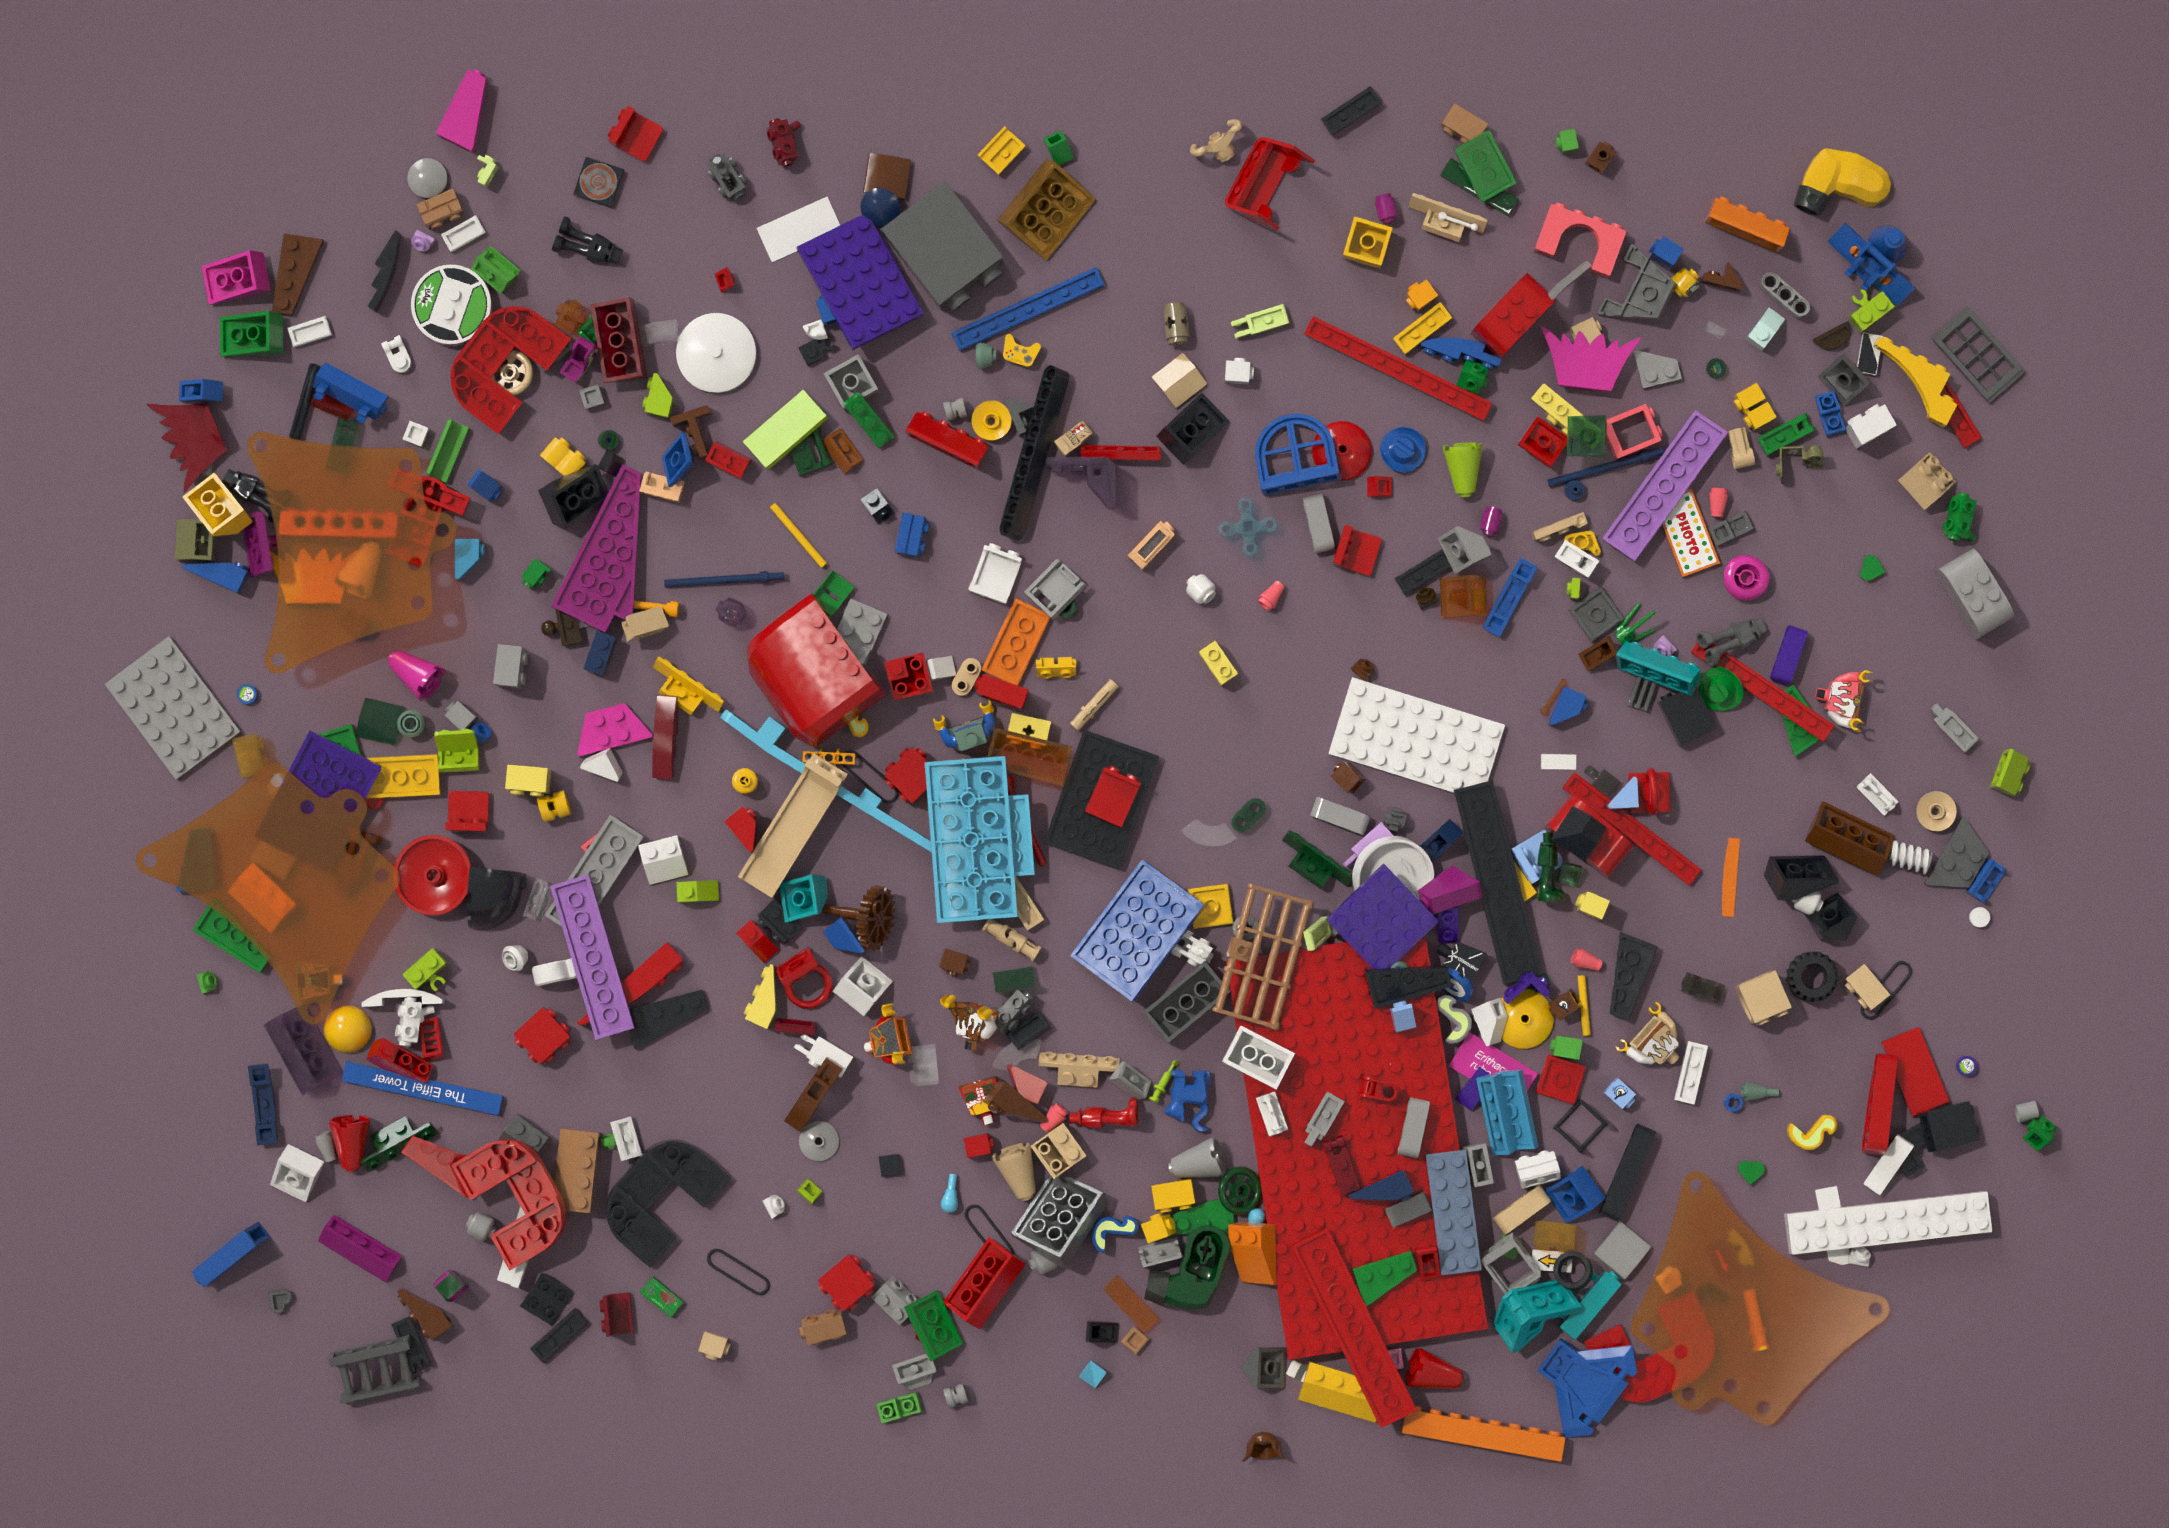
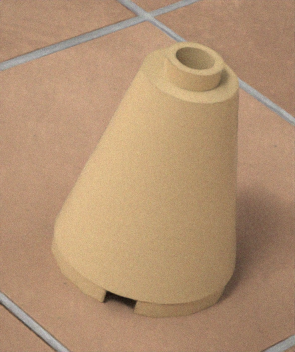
M1026 1142V1146H1023L1022 1143H1018L1001 1149L1002 1153L998 1156L994 1153L992 1155L993 1161L1017 1199L1026 1201L1033 1198L1036 1188L1030 1144Z

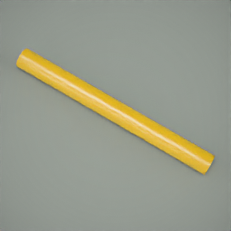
M776 502L772 504L770 509L821 568L824 567L827 562Z

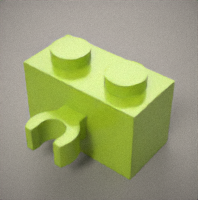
M1863 289L1859 291L1862 295V300L1856 299L1855 296L1851 297L1852 302L1861 307L1848 317L1859 334L1895 307L1883 291L1870 301L1867 300V293Z
M432 948L402 975L415 990H419L425 983L430 981L431 988L434 991H438L435 982L440 980L443 984H446V980L436 974L448 962L435 948Z

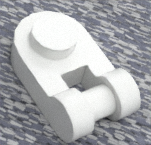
M400 335L394 337V340L390 342L385 341L381 343L392 368L398 373L407 372L412 363ZM398 347L400 352L393 355L391 349Z

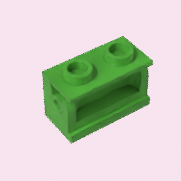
M489 246L487 250L478 255L471 267L472 271L500 294L515 282L521 271L492 246Z

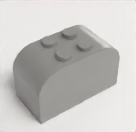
M1975 549L1965 552L1934 571L1975 640L2014 618V612L2009 601L1986 563Z

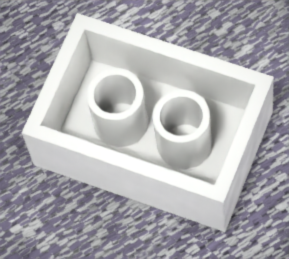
M1240 1026L1222 1062L1277 1089L1295 1053Z

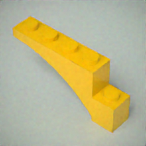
M1887 337L1876 339L1873 347L1893 360L1913 382L1927 412L1926 419L1943 428L1947 426L1957 406L1953 402V398L1947 395L1940 396L1950 376V373L1946 372L1947 369L1939 364L1934 366L1928 363L1929 359L1924 356L1918 355L1917 357L1911 354V350L1904 346L1899 348L1893 345L1894 342Z

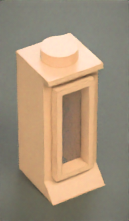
M1160 521L1127 557L1134 561L1142 571L1175 536L1173 533L1175 529L1168 522L1162 523Z

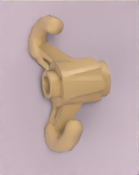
M1237 119L1228 120L1227 125L1231 128L1226 134H1220V132L1212 134L1209 137L1208 146L1198 148L1196 144H1192L1190 154L1194 157H1200L1206 153H1214L1217 160L1220 159L1221 162L1229 160L1235 154L1231 141L1235 133L1242 129L1241 121Z

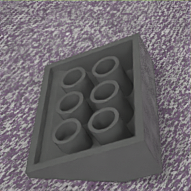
M1063 1173L1055 1179L1049 1175L1011 1232V1235L1049 1261L1066 1268L1108 1205V1202L1103 1192Z

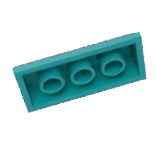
M1626 641L1616 654L1617 668L1619 670L1691 697L1701 677V669L1696 664L1691 662L1686 664L1675 656L1669 655L1668 657L1662 655L1656 649L1651 648L1649 650L1643 648L1637 642L1630 643Z

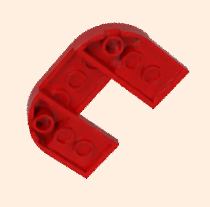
M512 306L494 311L483 321L453 362L450 374L453 394L463 408L499 434L523 402L492 380L493 375L515 347L547 371L570 342L571 338L531 309Z
M501 1139L480 1147L451 1165L470 1200L475 1199L506 1180L524 1211V1216L490 1235L509 1271L548 1250L559 1240L566 1224L565 1203L542 1159L532 1147L519 1140Z
M1690 1291L1656 1307L1673 1345L1639 1361L1635 1357L1638 1372L1634 1377L1629 1374L1625 1377L1629 1384L1619 1398L1631 1402L1650 1401L1696 1380L1708 1369L1715 1352V1338L1694 1291ZM1620 1324L1583 1341L1587 1350L1630 1345ZM1616 1367L1614 1371L1619 1373L1621 1369Z

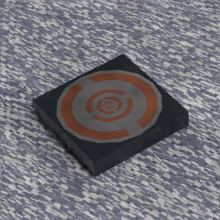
M586 157L573 195L612 208L624 169Z

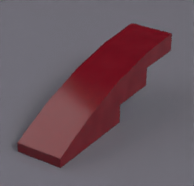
M657 695L653 733L652 778L671 780L674 778V757L676 756V736L678 735L677 696Z

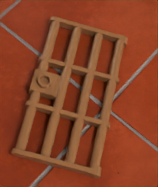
M1248 883V892L1239 924H1236L1235 927L1237 928L1235 938L1231 937L1226 957H1229L1227 966H1224V977L1216 1005L1212 1011L1278 1030L1287 990L1291 986L1289 983L1299 947H1302L1303 944L1301 943L1303 932L1314 902ZM1256 890L1267 893L1257 930L1246 927ZM1274 896L1285 898L1276 933L1273 935L1264 931ZM1295 901L1302 903L1303 907L1294 939L1290 940L1283 938L1292 902ZM1245 931L1255 934L1253 943L1242 940ZM1264 936L1274 940L1264 976L1262 977L1253 974ZM1281 942L1292 944L1282 982L1272 980L1271 977ZM1237 960L1247 962L1245 972L1234 969ZM1236 973L1243 975V980L1234 1012L1223 1010L1232 975ZM1251 978L1262 981L1252 1018L1241 1015ZM1271 983L1280 986L1271 1021L1268 1023L1261 1021L1260 1016L1269 984Z

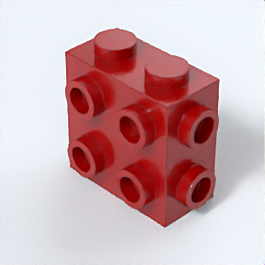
M913 747L910 750L908 748L904 749L899 755L901 759L896 764L891 762L885 768L887 772L884 774L887 778L885 782L892 789L896 787L901 792L899 796L905 803L910 801L914 804L927 791L925 762L927 761L924 759L927 755L919 747L916 750Z
M542 1007L513 1034L516 1037L514 1039L516 1044L521 1049L525 1047L530 1052L528 1057L535 1064L537 1062L548 1064L555 1058L554 1053L559 1048L563 1050L571 1043L569 1041L572 1037L569 1034L571 1030L564 1022L560 1024L555 1019L557 1014L550 1007L548 1009Z
M848 1254L818 1280L820 1283L818 1285L819 1289L825 1295L829 1293L833 1298L831 1303L837 1310L842 1309L845 1311L848 1309L851 1311L859 1304L856 1300L862 1295L866 1298L874 1291L872 1288L875 1285L873 1282L875 1280L874 1276L868 1270L864 1272L860 1267L862 1262L855 1254L853 1256Z

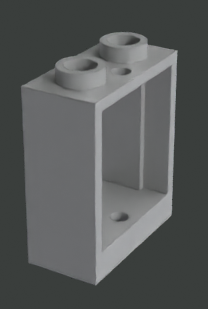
M1513 1232L1480 1254V1262L1504 1294L1508 1293L1511 1289L1534 1285L1539 1281V1277H1541L1540 1268ZM1515 1247L1531 1268V1271L1508 1285L1492 1262Z

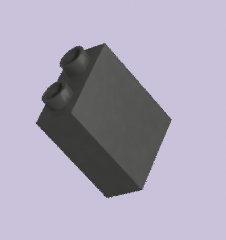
M946 181L942 182L881 229L882 235L940 310L947 305L953 312L958 310L972 298L967 291L978 281L984 287H988L1004 274L999 267L1004 262L1002 254Z

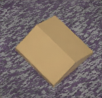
M1184 353L1180 354L1151 377L1175 408H1178L1207 385L1202 375Z

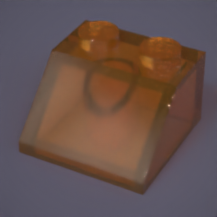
M1463 575L1440 578L1441 618L1487 616L1486 576Z

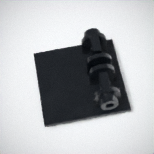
M541 1273L520 1307L552 1326L574 1292L552 1279L548 1274Z

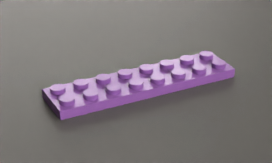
M1695 410L1602 540L1636 562L1728 435V432Z
M587 874L550 886L595 1040L635 1029L590 875Z

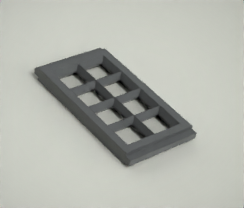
M1968 306L1931 337L1933 342L1988 403L1994 400L2025 372L2021 365ZM1970 320L1977 330L1968 338H1965L1958 328ZM1956 332L1963 342L1952 351L1944 341ZM1981 332L1989 342L1977 351L1970 341ZM1967 345L1975 355L1963 364L1955 354ZM1993 346L2000 353V356L1989 365L1981 355ZM1979 358L1986 368L1975 377L1967 367ZM2005 359L2012 369L2003 377H2000L1993 367ZM1990 371L1998 381L1986 390L1979 380Z

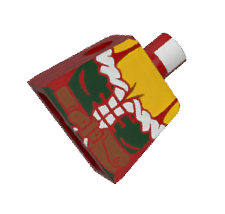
M995 1076L958 1087L971 1115L980 1114L983 1125L995 1122L992 1111L988 1109V1105L983 1101L996 1083Z

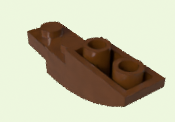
M826 1057L784 1122L801 1132L844 1067Z

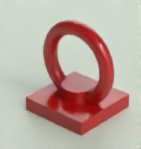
M1648 768L1646 773L1628 774V782L1634 776L1637 778L1639 803L1638 808H1630V814L1649 813L1654 816L1658 812H1671L1669 772H1656L1654 768Z
M809 947L775 967L780 981L785 986L786 995L794 1005L804 1009H812L822 1005L829 998L833 987L831 975L823 966L817 963ZM810 971H815L824 979L825 987L822 994L811 1001L799 999L793 991L794 980H801Z

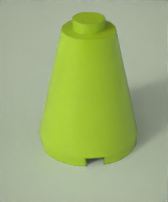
M1476 442L1454 443V447L1449 448L1448 444L1443 445V453L1455 493L1460 494V497L1472 496V493L1476 491L1483 443H1479L1477 446Z

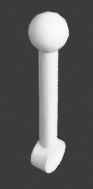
M1440 212L1438 215V219L1441 221L1446 219L1469 227L1472 231L1478 230L1476 223L1470 224L1449 217L1445 212Z

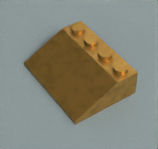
M1045 159L997 221L1047 261L1096 198L1058 164Z

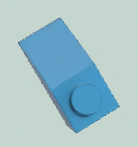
M455 539V579L457 581H461L481 561V556H484L485 546L481 544L480 539Z

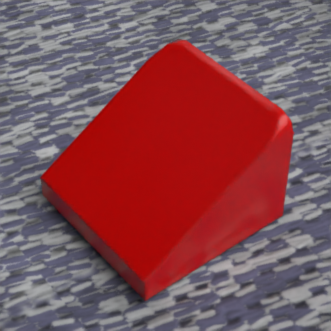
M1368 477L1367 497H1392V477Z

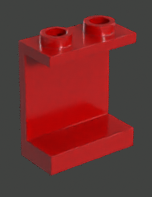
M1109 766L1108 769L1104 767L1085 812L1122 828L1141 783L1137 782L1139 778L1127 774V776L1119 774L1120 770L1115 767Z

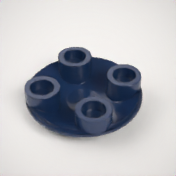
M875 187L862 198L861 213L872 220L875 226L884 227L899 216L900 200L891 191Z

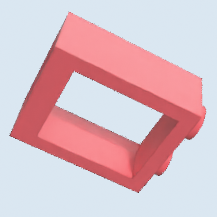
M1644 404L1600 423L1615 460L1661 442L1660 437L1663 434L1659 425L1655 426L1653 421L1655 415L1651 407L1648 408ZM1643 412L1653 439L1623 451L1612 424Z

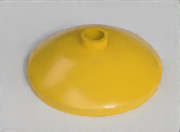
M1524 989L1509 1004H1506L1503 997L1501 998L1508 1016L1501 1038L1506 1044L1519 1049H1528L1538 1046L1546 1040L1553 1028L1554 1017L1549 1011V1002L1543 995L1531 989ZM1523 1015L1528 1016L1526 1023L1521 1021Z

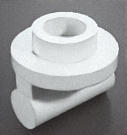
M772 1195L762 1201L771 1218L784 1212V1201L779 1196Z
M1855 1247L1851 1250L1848 1264L1868 1267L1871 1254L1864 1247Z

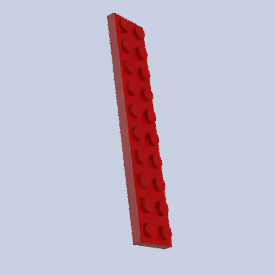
M1328 1228L1291 1245L1380 1428L1417 1411Z

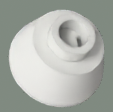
M520 945L507 946L503 949L502 953L503 963L510 970L520 971L528 960V952Z

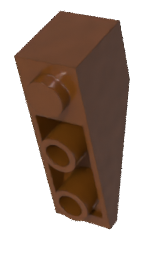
M404 1288L397 1291L399 1293L397 1298L403 1306L407 1305L409 1307L411 1318L415 1322L419 1321L423 1327L421 1331L427 1339L431 1338L434 1340L454 1326L442 1308Z

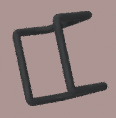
M1578 1100L1557 1122L1553 1129L1558 1131L1579 1153H1583V1149L1605 1126H1608V1123L1583 1100ZM1580 1104L1602 1123L1581 1147L1559 1128Z

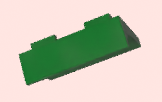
M832 570L813 595L822 602L829 612V618L831 619L855 587ZM824 587L836 595L839 600L836 601L823 591Z

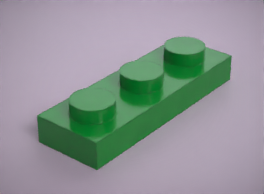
M859 391L843 402L845 408L878 449L894 437Z

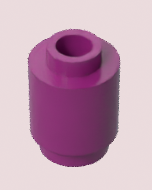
M1391 193L1375 197L1379 221H1383L1384 224L1395 222L1398 212Z
M1487 506L1486 511H1483L1479 530L1483 531V535L1494 537V534H1499L1503 518L1501 509Z

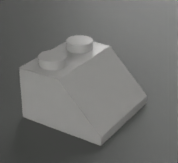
M1459 526L1437 538L1455 574L1492 555L1489 545L1482 536Z

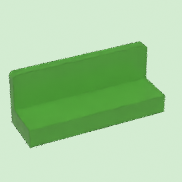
M448 419L426 472L429 477L448 483L469 432V427Z

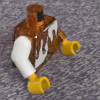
M945 994L940 999V1003L945 1008H948L953 1015L956 1026L955 1033L966 1038L964 1049L976 1051L977 1043L979 1041H988L996 1031L995 1021L998 1011L970 1001L956 1003L954 995L948 997Z

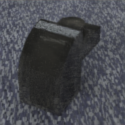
M1687 972L1682 980L1681 991L1687 995L1719 1004L1725 985Z

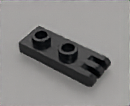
M411 1316L391 1324L397 1338L407 1335L410 1337L411 1345L406 1355L412 1374L417 1373L415 1364L418 1365L420 1371L424 1369L422 1361H425L427 1367L432 1366Z

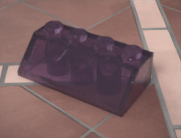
M305 1003L275 1017L264 1025L302 1095L319 1088L343 1074L341 1067Z

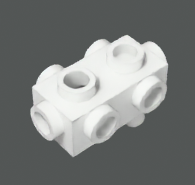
M1187 930L1181 938L1185 941V945L1180 947L1177 944L1171 954L1179 958L1181 955L1187 957V962L1194 967H1198L1204 961L1209 964L1214 955L1211 953L1213 949L1210 947L1211 943L1201 937L1197 940L1192 937L1194 933Z
M404 998L402 1005L398 1007L400 1024L396 1026L395 1031L399 1045L411 1046V1043H417L419 1024L423 1023L425 1015L434 1013L433 1005L421 1008L422 1003L416 1002L417 998Z

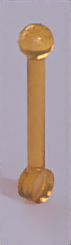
M1564 678L1546 705L1540 709L1542 715L1548 713L1549 706L1566 682Z

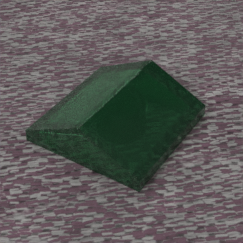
M1607 415L1568 416V457L1606 456Z
M365 698L359 716L356 737L395 746L399 732L397 721L404 712L405 707Z

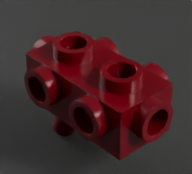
M780 118L769 121L767 138L772 143L773 157L779 166L789 167L798 158L794 143V132L801 127L798 120L790 125L787 119L780 120Z

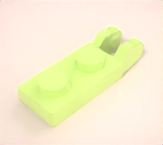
M1284 304L1245 315L1244 318L1231 322L1232 327L1240 326L1246 322L1249 327L1247 330L1234 334L1235 338L1258 334L1289 324Z

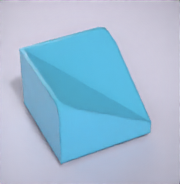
M1090 1360L1079 1377L1096 1388L1107 1371Z

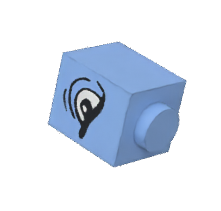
M1615 1078L1603 1092L1620 1109L1624 1107L1628 1109L1635 1101L1633 1097L1636 1094L1619 1078Z

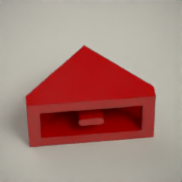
M1436 1246L1415 1249L1421 1281L1441 1277Z

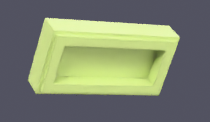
M1327 916L1320 917L1303 932L1308 951L1315 950L1332 935L1330 924L1326 921Z

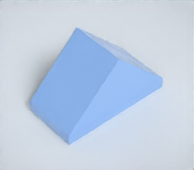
M1635 776L1632 777L1606 807L1608 809L1638 808L1637 778Z

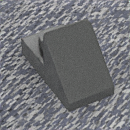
M1008 396L1004 397L1005 405L1020 437L1026 434L1025 429L1028 428L1025 417L1020 418V415L1032 410L1033 406Z

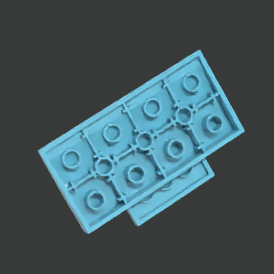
M1005 756L925 762L937 923L1018 917L1015 876L1035 875L1028 794L1008 796Z

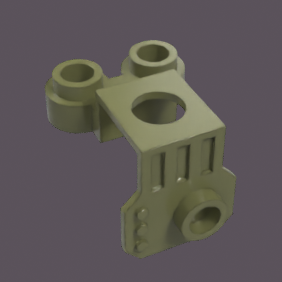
M1804 446L1780 447V464H1776V476H1780L1781 484H1783L1782 456L1802 455L1803 466L1810 468L1823 467L1824 457L1821 446H1810L1807 452H1804ZM1788 450H1797L1796 452H1788Z

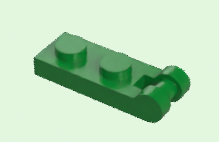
M1807 413L1757 438L1766 456L1777 451L1780 447H1784L1815 431L1814 426L1810 425ZM1801 423L1804 429L1799 431L1796 424Z

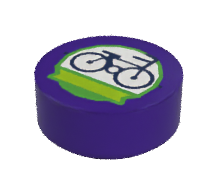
M1970 1056L1960 1057L1956 1062V1070L1963 1076H1970L1977 1069L1975 1059Z

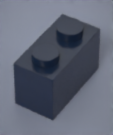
M596 631L583 669L605 676L617 638Z

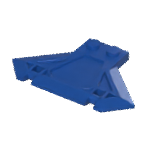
M1562 1338L1537 1370L1555 1384L1565 1438L1591 1435L1595 1430L1591 1423L1593 1421L1601 1422L1629 1384L1625 1377L1628 1374L1634 1377L1638 1372L1633 1345L1578 1351ZM1616 1367L1621 1369L1619 1373L1614 1371ZM1582 1413L1587 1415L1584 1420L1580 1417Z

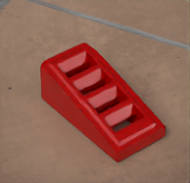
M438 1017L425 1018L423 1023L419 1024L423 1060L428 1062L444 1059ZM435 1025V1028L424 1029L423 1026ZM436 1033V1036L425 1037L426 1034ZM437 1041V1044L426 1046V1043ZM438 1049V1051L427 1053V1051Z

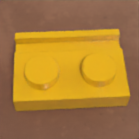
M1004 126L977 156L999 176L1026 145Z

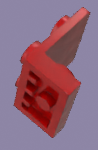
M1345 524L1332 565L1370 576L1382 539L1354 530L1352 526Z
M449 791L448 822H445V830L488 832L489 792Z

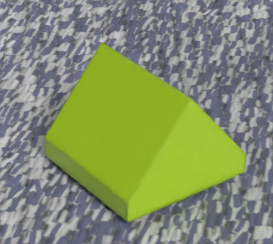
M807 1179L796 1192L812 1205L823 1191Z

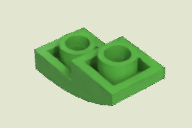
M918 1392L876 1404L881 1423L923 1411Z

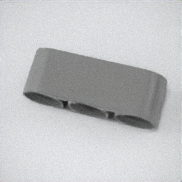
M1769 272L1761 278L1759 283L1761 290L1792 317L1800 319L1808 314L1810 310L1808 301L1777 274ZM1765 279H1773L1774 287H1767ZM1780 292H1788L1789 300L1781 299ZM1795 305H1803L1804 313L1796 312Z
M1322 493L1303 497V506L1315 554L1335 550Z
M1316 797L1310 813L1311 817L1363 836L1371 818L1366 814L1320 797Z
M1409 1098L1398 1155L1418 1159L1430 1101Z

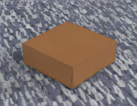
M1133 1326L1121 1342L1133 1353L1137 1354L1149 1339Z

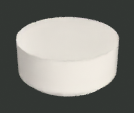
M1977 907L1970 912L1969 921L1975 927H1984L1990 921V914L1985 908Z

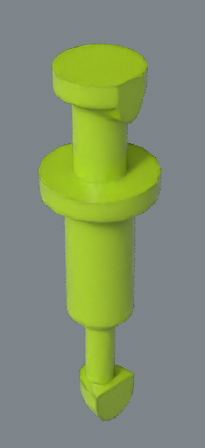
M1174 1060L1169 1070L1163 1074L1158 1085L1153 1086L1156 1091L1152 1097H1149V1100L1157 1104L1161 1092L1166 1093L1165 1087L1172 1077L1170 1071L1175 1066H1178L1179 1061Z

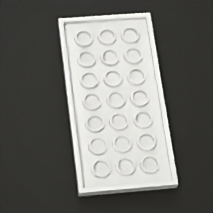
M1352 677L1328 754L1454 793L1453 790L1488 781L1505 725Z

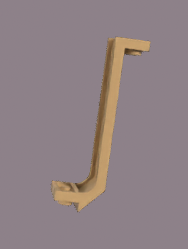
M814 753L810 760L808 759L805 763L801 776L738 875L739 878L773 899L848 775Z

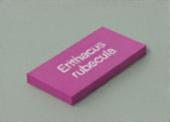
M1471 1032L1465 1037L1448 1065L1469 1079L1478 1067H1481L1489 1074L1505 1070L1522 1069L1527 1091L1538 1074L1494 1046L1486 1047L1485 1042Z

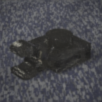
M1588 765L1584 770L1588 776L1594 779L1591 785L1607 797L1620 782L1605 769L1599 773L1591 765Z

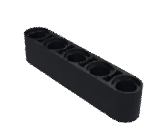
M1639 1123L1636 1124L1599 1214L1617 1222L1619 1221L1655 1137V1130Z

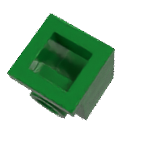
M534 558L521 575L524 579L523 584L533 590L534 587L536 588L537 585L541 586L545 582L547 572L551 574L553 571Z

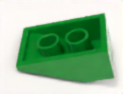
M263 311L220 317V357L283 354V314Z

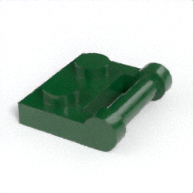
M820 426L791 450L799 476L833 464L824 446L820 434L822 432ZM813 436L821 458V462L818 463L815 462L807 439Z

